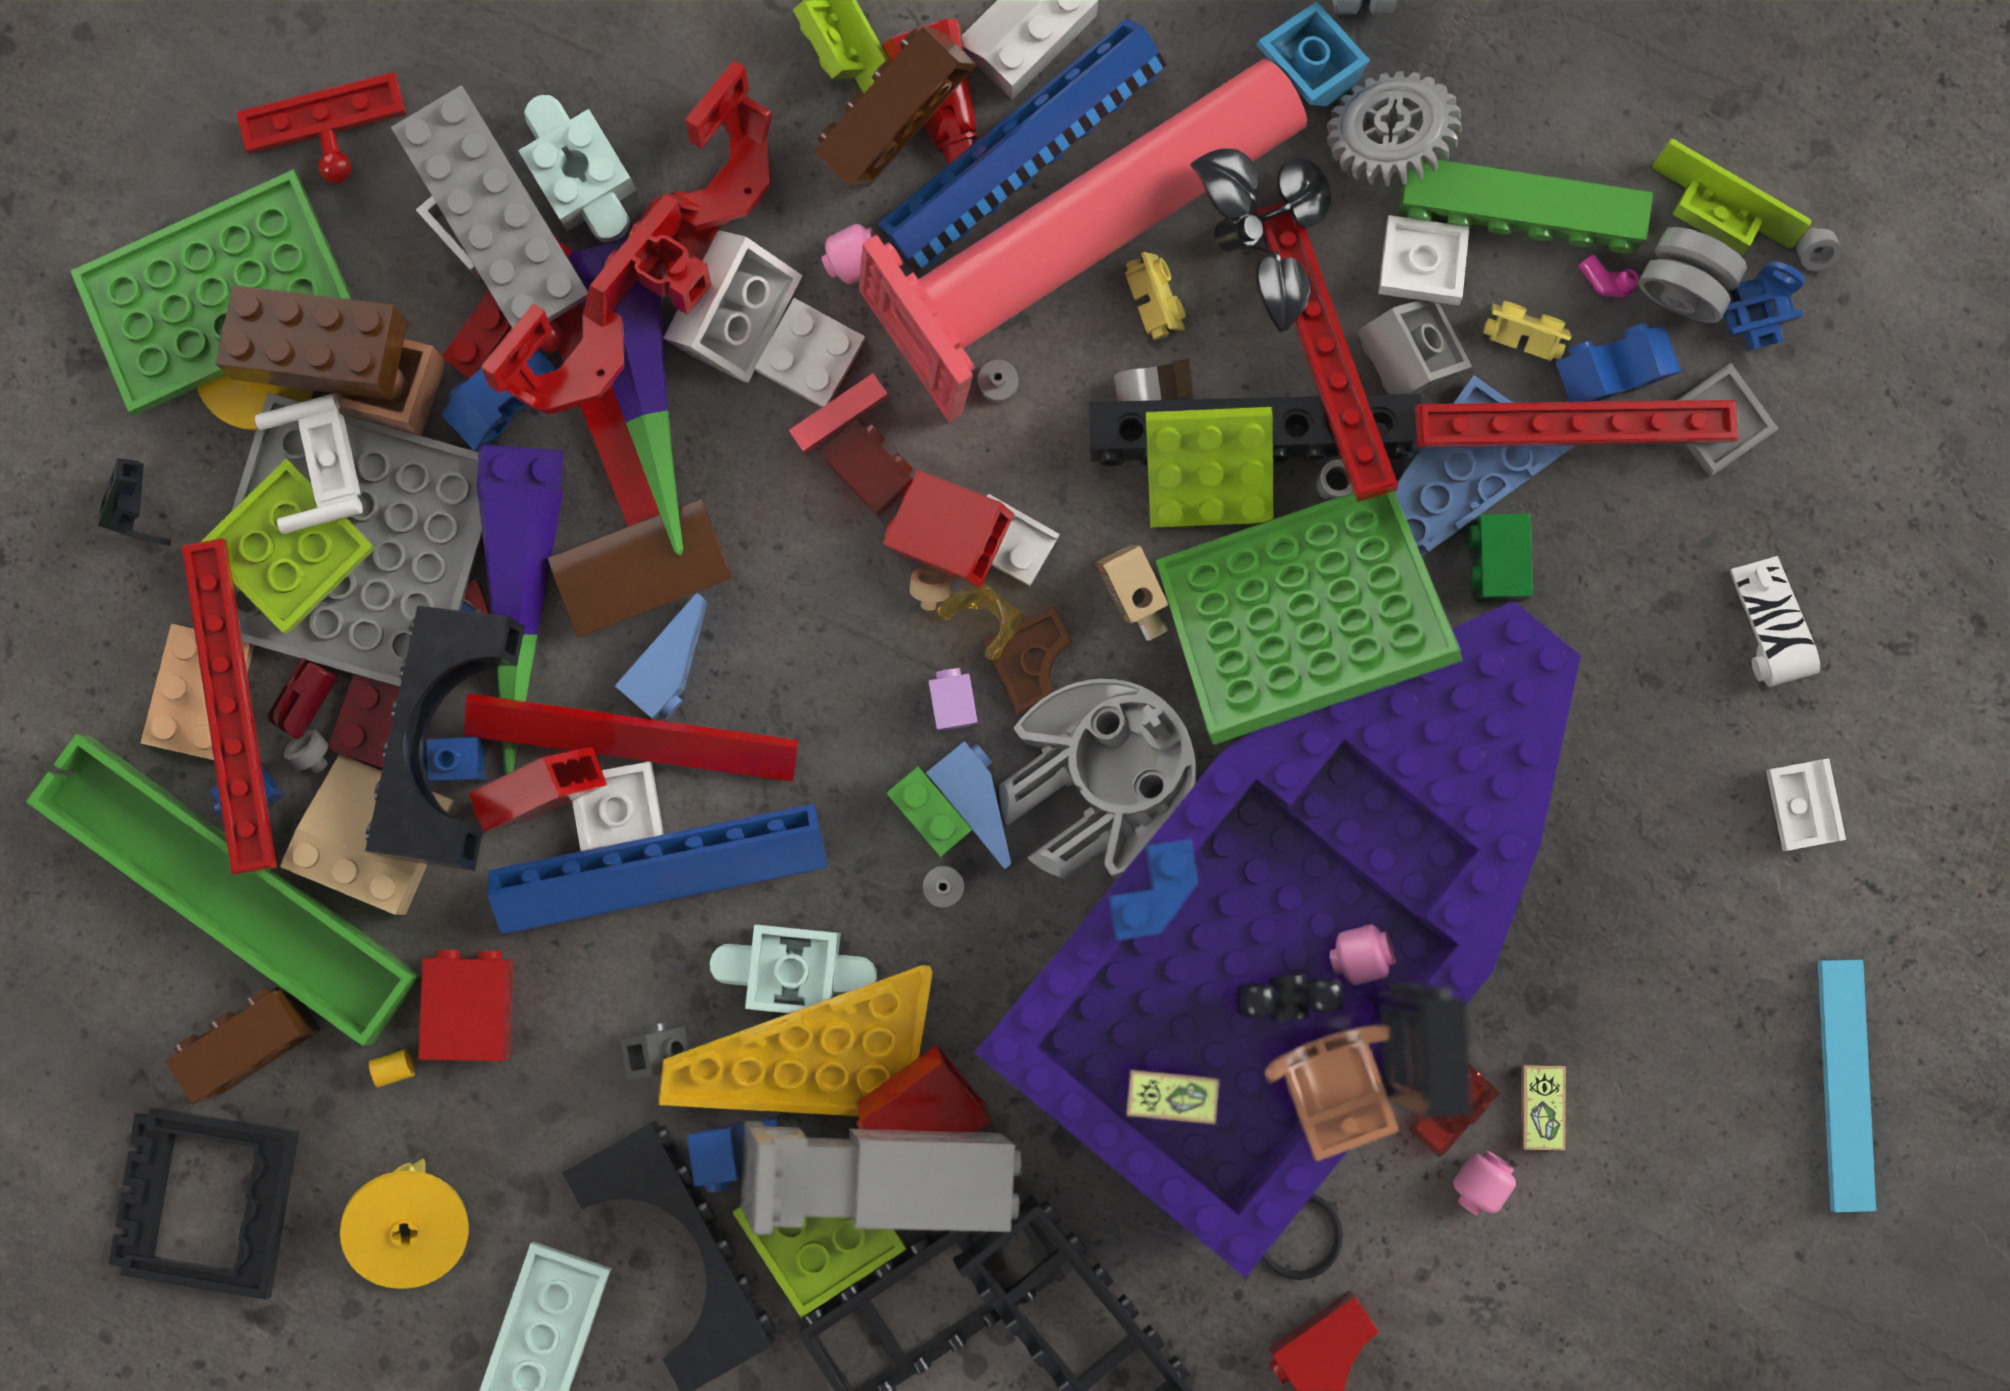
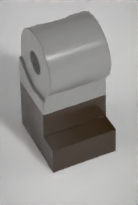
M1189 359L1173 361L1172 364L1126 370L1114 375L1117 401L1193 399L1194 396Z

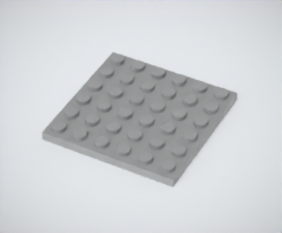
M268 393L262 413L300 402ZM341 414L345 420L361 493L358 498L362 504V513L347 518L376 549L288 635L282 633L233 583L242 641L298 658H306L312 662L400 687L402 680L400 669L403 660L407 656L410 642L409 626L415 618L417 606L461 611L468 584L472 578L483 541L476 487L478 452ZM299 421L262 431L257 427L232 511L286 458L311 481L298 424Z

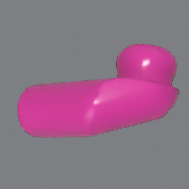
M1595 254L1578 265V268L1595 291L1602 296L1624 298L1633 294L1634 290L1639 286V276L1634 270L1626 269L1623 272H1608Z

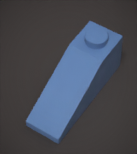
M698 593L693 596L615 685L617 689L654 720H659L661 716L668 719L683 702L679 696L685 690L708 603Z
M964 741L928 770L926 774L1006 870L1011 865L992 776L986 768L992 762L977 743L970 748Z

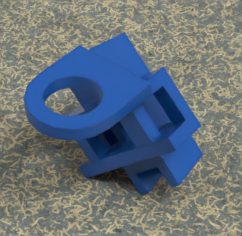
M1771 261L1759 271L1755 279L1745 282L1741 281L1739 286L1731 291L1734 302L1729 303L1724 313L1730 337L1744 334L1748 350L1783 342L1784 338L1780 324L1795 321L1803 316L1802 309L1795 311L1791 295L1803 286L1806 280L1804 275L1785 263ZM1779 271L1788 274V275L1791 276L1792 278L1783 275V274L1780 273ZM1771 302H1774L1777 316L1774 315ZM1735 311L1737 312L1740 326L1737 325V321L1734 315Z

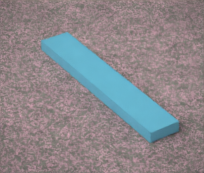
M1863 960L1818 961L1830 1211H1876Z

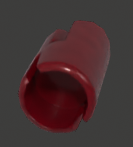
M301 658L268 712L267 720L294 739L302 738L337 681V676L317 663Z

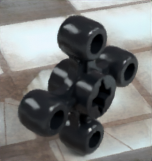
M1306 975L1268 977V985L1264 983L1238 985L1235 990V1001L1239 1015H1244L1245 1017L1271 1016V1021L1310 1018L1309 1010L1313 1012L1340 1011L1344 1005V995L1340 980H1332L1330 978L1307 980Z

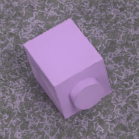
M960 668L936 672L937 679L928 681L937 731L941 732L978 725L970 675H961Z

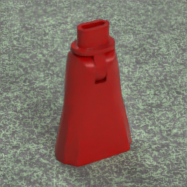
M944 19L923 26L942 30L964 51L960 23L957 19ZM910 31L891 37L883 43L882 47L891 62L902 51L899 45ZM968 77L963 80L923 126L933 144L936 145L937 151H943L947 165L974 144L973 140L977 139L974 106Z

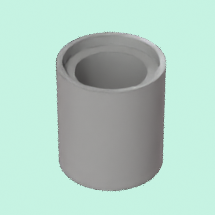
M1338 459L1327 463L1317 477V492L1326 501L1346 496L1353 491L1342 460ZM1330 472H1339L1344 475L1347 481L1346 489L1341 491L1331 489L1326 482V475Z

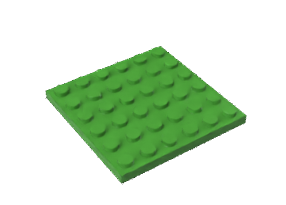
M1352 492L1346 496L1328 500L1155 560L1213 745L1463 661L1456 639L1395 492L1360 502L1356 501Z

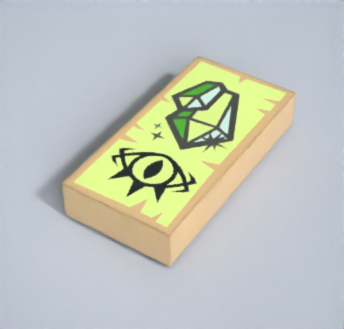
M1521 1065V1148L1524 1150H1565L1566 1066Z
M1131 1070L1127 1115L1215 1124L1219 1079Z

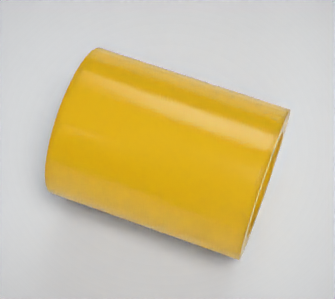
M406 1048L369 1060L370 1074L377 1088L415 1076L414 1063Z

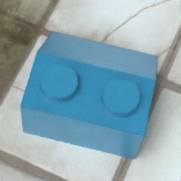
M1317 1L1267 34L1257 43L1258 48L1284 72L1294 88L1310 105L1328 106L1351 90L1357 84L1370 62L1369 58Z

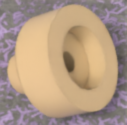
M920 568L911 574L909 592L915 599L921 601L920 607L922 609L934 610L937 607V602L945 601L950 597L952 578L931 568Z

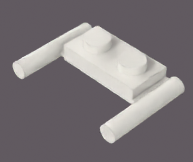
M335 393L255 415V422L260 431L299 421L298 424L317 508L278 518L277 524L282 534L362 513V504L358 498L361 493L344 416L339 413L340 404Z

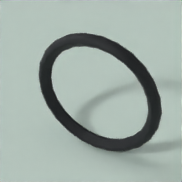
M1313 1194L1308 1201L1320 1206L1330 1217L1334 1228V1244L1331 1252L1315 1268L1305 1271H1292L1277 1264L1267 1251L1261 1259L1268 1268L1280 1276L1294 1280L1314 1278L1329 1269L1340 1253L1343 1241L1341 1221L1330 1203L1316 1194Z

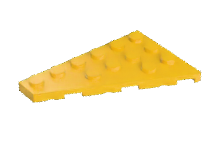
M925 965L918 966L663 1059L658 1096L659 1105L859 1116L856 1102L919 1058L932 979L931 967Z

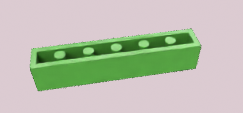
M1437 160V171H1434L1430 165L1423 163L1422 180L1418 178L1412 169H1409L1407 183L1405 185L1402 183L1397 213L1405 214L1407 218L1426 221L1438 219L1448 221L1447 224L1468 226L1469 228L1472 225L1488 227V232L1498 235L1512 234V231L1528 233V238L1537 241H1550L1553 237L1568 239L1570 245L1577 247H1591L1593 243L1609 245L1608 249L1616 253H1631L1633 249L1638 250L1647 240L1653 192L1444 160Z

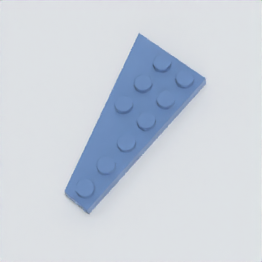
M1473 375L1453 404L1513 402ZM1574 445L1421 448L1420 453L1414 457L1397 481L1398 488L1395 491L1421 557L1569 451Z

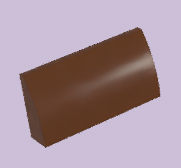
M702 498L678 507L683 544L682 555L674 552L661 515L658 514L548 557L556 584L578 638L732 578V572Z

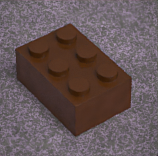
M279 987L270 991L266 988L245 1001L248 1006L245 1010H240L234 1014L230 1011L209 1024L212 1029L211 1032L204 1033L199 1037L194 1034L175 1045L173 1048L176 1054L165 1060L190 1103L195 1104L216 1099L320 1032L319 1026L305 1004L286 990H280Z

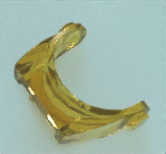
M983 583L981 589L975 586L964 588L945 600L937 611L938 618L943 622L950 619L954 614L971 608L986 610L994 614L1001 622L998 635L985 650L984 656L988 660H996L1001 656L1002 648L1014 636L1023 619L1021 611L1017 608L1015 609L993 591L987 583Z

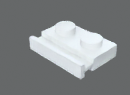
M988 494L987 497L1003 503L1015 514L993 560L992 566L1030 587L1060 534Z
M1829 758L1766 770L1782 851L1846 840Z

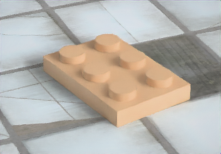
M171 624L141 744L214 760L195 632L193 628ZM242 641L248 674L255 645Z

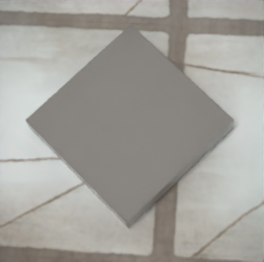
M1732 363L1678 399L1736 400L1738 441L1733 443L1686 444L1709 477L1779 429Z

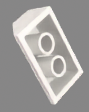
M997 0L962 35L964 52L977 64V67L1013 100L1097 16L1098 0Z
M718 230L703 259V262L708 265L712 283L711 287L688 315L677 310L663 339L690 356L748 383L755 370L756 363L770 341L803 275L749 238Z

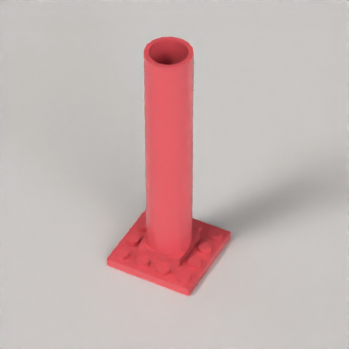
M1263 58L920 279H917L914 273L906 277L899 268L902 265V261L895 248L890 243L884 245L880 238L875 235L862 244L858 291L950 423L963 414L973 377L971 370L974 369V366L967 353L963 350L965 347L1206 192L1197 173L1190 166L1195 159L1214 150L1230 148L1245 153L1253 162L1306 128L1307 118L1304 106L1296 89L1284 72L1272 61Z

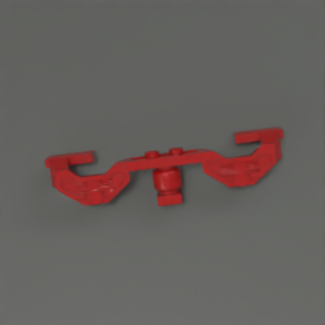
M733 61L685 119L690 143L701 149L722 125L729 136V161L707 188L683 195L664 194L644 220H638L629 233V238L621 248L611 252L605 261L603 270L589 287L582 315L583 340L558 370L536 376L526 363L552 332L545 310L532 304L482 364L481 369L490 388L500 394L504 390L531 408L539 409L547 415L576 408L583 403L597 400L614 384L616 377L624 369L623 320L613 310L637 281L661 297L671 296L674 307L686 315L690 313L711 287L712 283L708 265L695 256L690 259L687 248L672 238L683 224L698 232L747 216L753 207L759 204L761 197L770 187L767 135L772 112L745 96L749 92L746 67Z

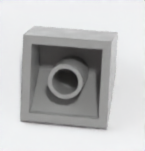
M1418 300L1391 308L1357 330L1362 341L1363 350L1372 360L1381 378L1382 387L1388 394H1420L1472 367L1438 302Z

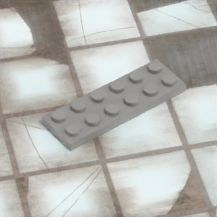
M462 85L391 127L512 328L532 304L545 310L550 322L587 299V289Z

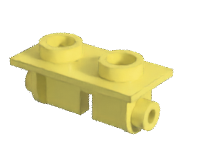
M1143 252L1141 255L1144 263H1142L1141 258L1126 263L1128 271L1125 272V276L1134 299L1139 300L1149 295L1151 300L1138 307L1146 333L1152 334L1153 340H1158L1169 335L1167 328L1175 331H1185L1182 319L1185 318L1184 308L1179 298L1173 296L1168 281L1171 280V274L1166 262L1159 258L1158 255Z
M1504 301L1502 306L1492 303V314L1497 315L1495 320L1488 318L1483 329V334L1489 335V340L1516 349L1521 336L1525 335L1529 338L1524 352L1547 359L1548 361H1551L1553 358L1558 360L1562 358L1566 345L1559 342L1561 338L1569 341L1571 339L1570 331L1564 328V321L1544 314L1541 319L1525 315L1527 309L1512 302Z

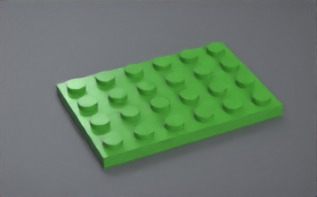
M294 169L70 271L127 411L134 417L227 375L215 363L233 285L352 300L299 175Z

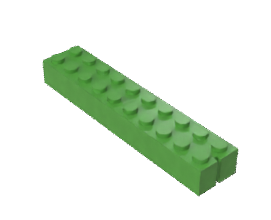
M75 734L53 764L61 770L74 771L69 777L63 773L48 771L26 801L30 806L362 1046L371 1045L377 1041L422 978V975L276 869L231 875L225 832L93 737Z

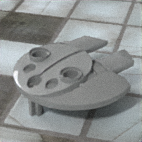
M1092 679L1076 682L1060 688L1041 699L1015 725L1014 730L1020 739L1027 745L1042 748L1043 753L1000 783L999 797L1003 820L1006 826H1008L1066 785L1069 788L1075 784L1092 806L1083 812L1085 816L1027 858L1048 874L1065 880L1107 850L1104 865L1115 879L1123 873L1197 783V754L1191 735L1182 719L1166 701L1154 692L1140 685L1117 679ZM1120 722L1118 729L1114 733L1105 735V731L1110 724ZM1163 784V790L1157 797L1148 798L1149 791L1154 786Z

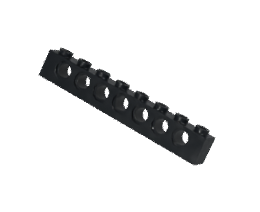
M1421 394L1366 395L1375 422L1385 424L1390 431L1385 435H1381L1388 457L1394 460H1403L1413 457V454H1419L1421 448H1417L1415 406L1421 404ZM1319 396L1089 402L1091 462L1099 461V464L1102 466H1119L1124 461H1140L1141 464L1148 465L1146 412L1272 407L1273 463L1287 461L1289 457H1305L1308 461L1320 462L1330 459V456H1340L1334 436L1327 430L1329 422ZM1297 424L1304 427L1307 433L1302 437L1296 438L1290 436L1285 429L1290 425ZM1129 428L1137 429L1142 433L1138 440L1132 442L1124 440L1120 435Z

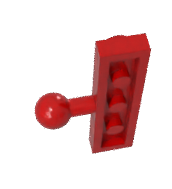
M394 72L236 112L245 151L249 155L319 137L323 156L318 164L319 173L324 180L332 184L346 181L352 170L349 158L339 151L335 133L407 115L398 77Z
M557 240L563 252L568 257L572 250H570L568 247H566L564 244ZM490 290L442 355L444 360L469 379L481 369L482 364L512 329ZM554 320L549 322L552 332L538 348L543 352H555L561 348L565 341L563 327Z

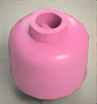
M854 224L826 239V255L822 256V262L831 278L838 276L849 285L859 281L862 244L877 235L871 227L866 229L860 224Z
M1366 925L1339 933L1336 939V949L1330 950V959L1335 974H1344L1346 980L1352 985L1384 979L1389 975L1390 966L1396 964L1395 952L1388 932H1381L1374 925Z
M1488 1150L1483 1155L1479 1153L1471 1154L1453 1180L1454 1188L1461 1195L1457 1202L1477 1216L1482 1210L1492 1214L1497 1213L1516 1187V1180L1511 1175L1514 1168Z

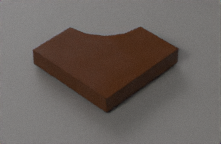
M1055 605L981 641L1017 716L1028 711L1041 699L1053 692L1050 683L1052 666L1059 653L1073 643Z

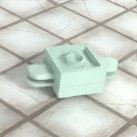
M550 95L534 97L525 108V120L536 140L518 151L565 229L569 231L586 221L594 236L603 243L626 237L630 230V220L620 200L637 190L592 113L588 109L570 120L560 102Z
M757 924L754 925L752 946L724 944L714 951L710 959V970L716 980L724 984L748 986L745 1009L792 1013L833 998L834 995H841L877 981V971L870 960L858 956L839 955L841 936L839 932Z

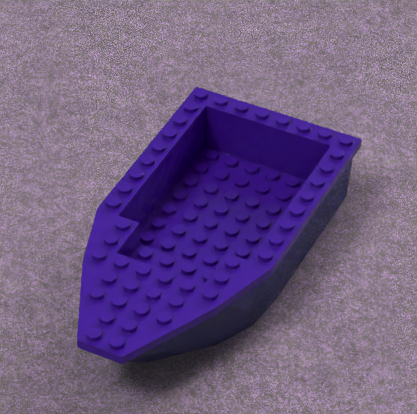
M1515 601L1451 629L1463 661L1256 730L1222 751L975 1051L980 1058L1244 1278L1247 1277L1349 1151L1347 1150L1319 1161L1314 1160L1285 1077L1283 1075L1276 1081L1269 1083L1265 1074L1268 1065L1279 1056L1323 1037L1359 1027L1381 1026L1380 1004L1385 1003V998L1379 997L1378 992H1390V983L1416 982V984L1444 987V989L1450 988L1452 996L1465 998V1004L1467 1005L1493 973L1541 844L1581 659L1579 653ZM1191 839L1198 884L1162 933L1115 940L1108 896L1151 890L1145 851L1146 846ZM1366 925H1374L1381 932L1387 931L1394 948L1396 964L1390 966V972L1386 978L1360 985H1352L1346 980L1344 974H1335L1330 959V950L1336 949V939L1339 933ZM1306 975L1307 980L1330 978L1332 980H1340L1343 986L1344 1005L1340 1011L1313 1012L1309 1010L1310 1018L1271 1021V1016L1245 1017L1244 1015H1239L1236 1009L1235 990L1238 985L1259 983L1268 985V977ZM1382 1041L1369 1043L1372 1057L1386 1093L1390 1085L1384 1083ZM1131 1070L1219 1079L1215 1124L1127 1115Z

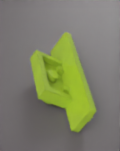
M803 0L793 11L800 22L802 33L811 41L816 50L821 67L830 75L832 80L855 78L862 92L865 93L875 82L872 79L874 72L882 63L889 59L856 0Z
M1675 139L1669 140L1652 166L1655 171L1686 188L1673 215L1703 233L1721 241L1742 256L1752 244L1758 231L1786 248L1792 249L1808 230L1812 222L1808 217Z

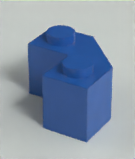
M1642 323L1624 330L1625 338L1612 344L1594 347L1593 342L1588 341L1570 348V356L1556 362L1569 401L1603 402L1618 393L1628 390L1633 392L1680 373L1681 370L1665 326L1648 328L1647 323Z
M539 349L526 362L536 376L557 370ZM480 369L467 382H461L449 393L448 398L450 402L441 416L475 451L479 448V444H488L501 437L515 414L528 405L504 390L500 394L490 388L482 369Z
M1191 839L1146 846L1145 851L1151 890L1108 896L1115 940L1162 933L1198 884Z
M779 1116L752 1120L762 1121L765 1127H780ZM745 1122L725 1125V1128L700 1130L687 1135L694 1187L705 1185L706 1192L727 1190L732 1188L731 1181H736L742 1176Z

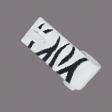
M1778 556L1731 569L1729 573L1759 643L1756 657L1752 658V668L1757 680H1764L1767 686L1772 687L1818 674L1820 671V660L1816 646Z

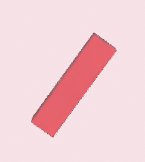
M872 373L798 423L789 432L804 455H806L889 398L888 393L874 373Z

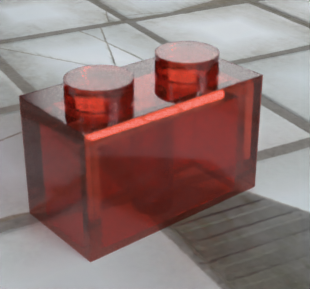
M855 419L820 454L830 468L879 517L903 495L904 488L912 482L909 474L913 469L899 453L896 452L891 456L881 446L885 439L870 423L863 427Z

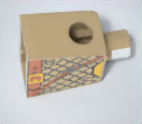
M1130 544L1095 562L1126 622L1131 624L1137 622L1147 641L1169 630L1159 611L1166 607L1168 603L1141 546ZM1141 588L1145 595L1142 603L1135 605L1132 596L1137 589Z

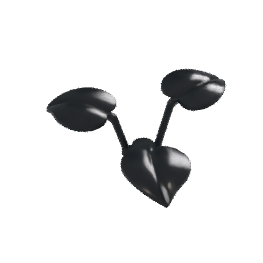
M1230 148L1206 153L1195 159L1190 166L1199 176L1212 205L1225 217L1215 227V240L1218 246L1226 252L1241 249L1242 255L1255 254L1267 257L1261 259L1257 264V288L1267 313L1279 332L1287 331L1307 307L1311 293L1309 278L1303 266L1296 259L1289 257L1281 260L1279 252L1253 245L1258 242L1263 233V222L1289 210L1294 222L1300 227H1311L1321 222L1330 207L1331 191L1328 180L1321 171V168L1307 159L1295 158L1285 162L1278 171L1277 189L1281 198L1286 203L1256 217L1248 213L1250 207L1256 202V196L1252 192L1256 189L1259 182L1258 171L1252 160L1240 150Z

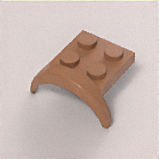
M1378 1025L1365 1026L1326 1036L1297 1047L1279 1056L1268 1065L1265 1074L1269 1083L1276 1081L1283 1075L1285 1077L1315 1161L1328 1158L1399 1131L1368 1045L1369 1043L1389 1040V1027Z

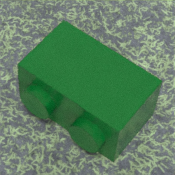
M1481 514L1474 520V525H1470L1468 528L1469 550H1475V566H1471L1469 570L1470 590L1476 591V601L1527 600L1533 596L1531 515Z

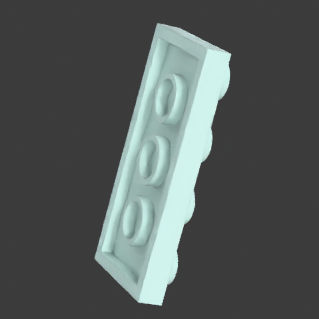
M534 1241L530 1243L479 1391H570L612 1268Z

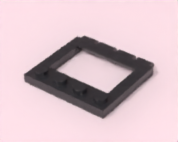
M156 1107L149 1108L148 1115L134 1114L130 1143L141 1145L143 1148L142 1152L128 1151L122 1185L136 1188L135 1193L121 1192L115 1227L128 1229V1234H113L108 1264L122 1267L120 1274L122 1276L265 1300L271 1298L299 1131ZM176 1134L254 1147L252 1171L248 1181L247 1200L243 1221H241L236 1263H234L233 1269L154 1256Z

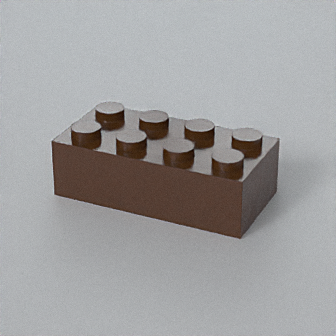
M922 27L920 30L915 28L910 31L899 45L902 51L892 62L886 60L872 75V79L875 82L865 93L859 91L846 104L845 110L848 113L838 124L832 122L819 135L818 141L821 144L814 150V153L848 187L870 186L977 66L942 30Z
M233 285L215 364L232 380L392 400L408 322L396 307L390 304Z

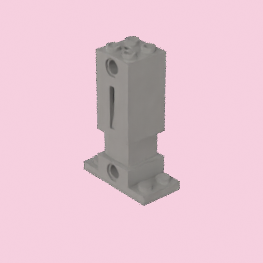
M745 1121L740 1206L754 1234H772V1227H803L804 1216L848 1217L855 1228L1011 1231V1219L1016 1220L1019 1213L1018 1194L1013 1193V1176L1020 1175L1021 1154L1019 1150H1015V1144L1001 1133L850 1129L849 1139L806 1138L799 1127H765L762 1121Z

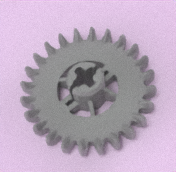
M1397 71L1393 78H1390L1387 73L1380 74L1378 81L1371 77L1365 79L1366 86H1353L1351 88L1352 96L1343 95L1339 99L1340 106L1334 107L1331 111L1332 119L1327 123L1329 133L1327 143L1331 148L1333 159L1335 161L1340 160V165L1344 172L1352 164V172L1356 180L1359 179L1361 172L1367 169V179L1370 185L1374 183L1375 177L1379 172L1383 173L1384 182L1387 187L1390 185V179L1395 172L1398 173L1402 183L1405 185L1409 169H1412L1418 178L1422 180V164L1426 163L1434 171H1437L1438 163L1435 154L1441 155L1445 160H1449L1450 153L1447 144L1452 148H1456L1458 145L1457 135L1461 134L1462 131L1460 122L1461 110L1456 106V97L1447 93L1445 85H1435L1434 78L1425 77L1423 80H1420V74L1415 72L1411 73L1408 78L1404 77L1403 71ZM1405 106H1410L1414 110L1409 111ZM1395 107H1396V115H1397V121H1398L1397 123L1395 122V116H1394ZM1369 118L1375 124V127L1364 132L1365 124ZM1423 118L1424 121L1420 130L1413 129Z

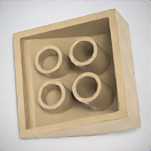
M339 754L297 826L280 867L394 915H406L427 864L384 858L365 851L367 845L366 829L372 821L376 802L374 791L376 784L381 779L382 770L346 755ZM432 791L435 799L449 814L455 800Z

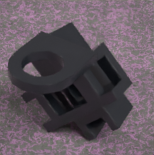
M117 458L100 503L98 526L121 533L120 535L170 546L172 540L133 531L134 521L136 518L138 519L140 514L144 463Z

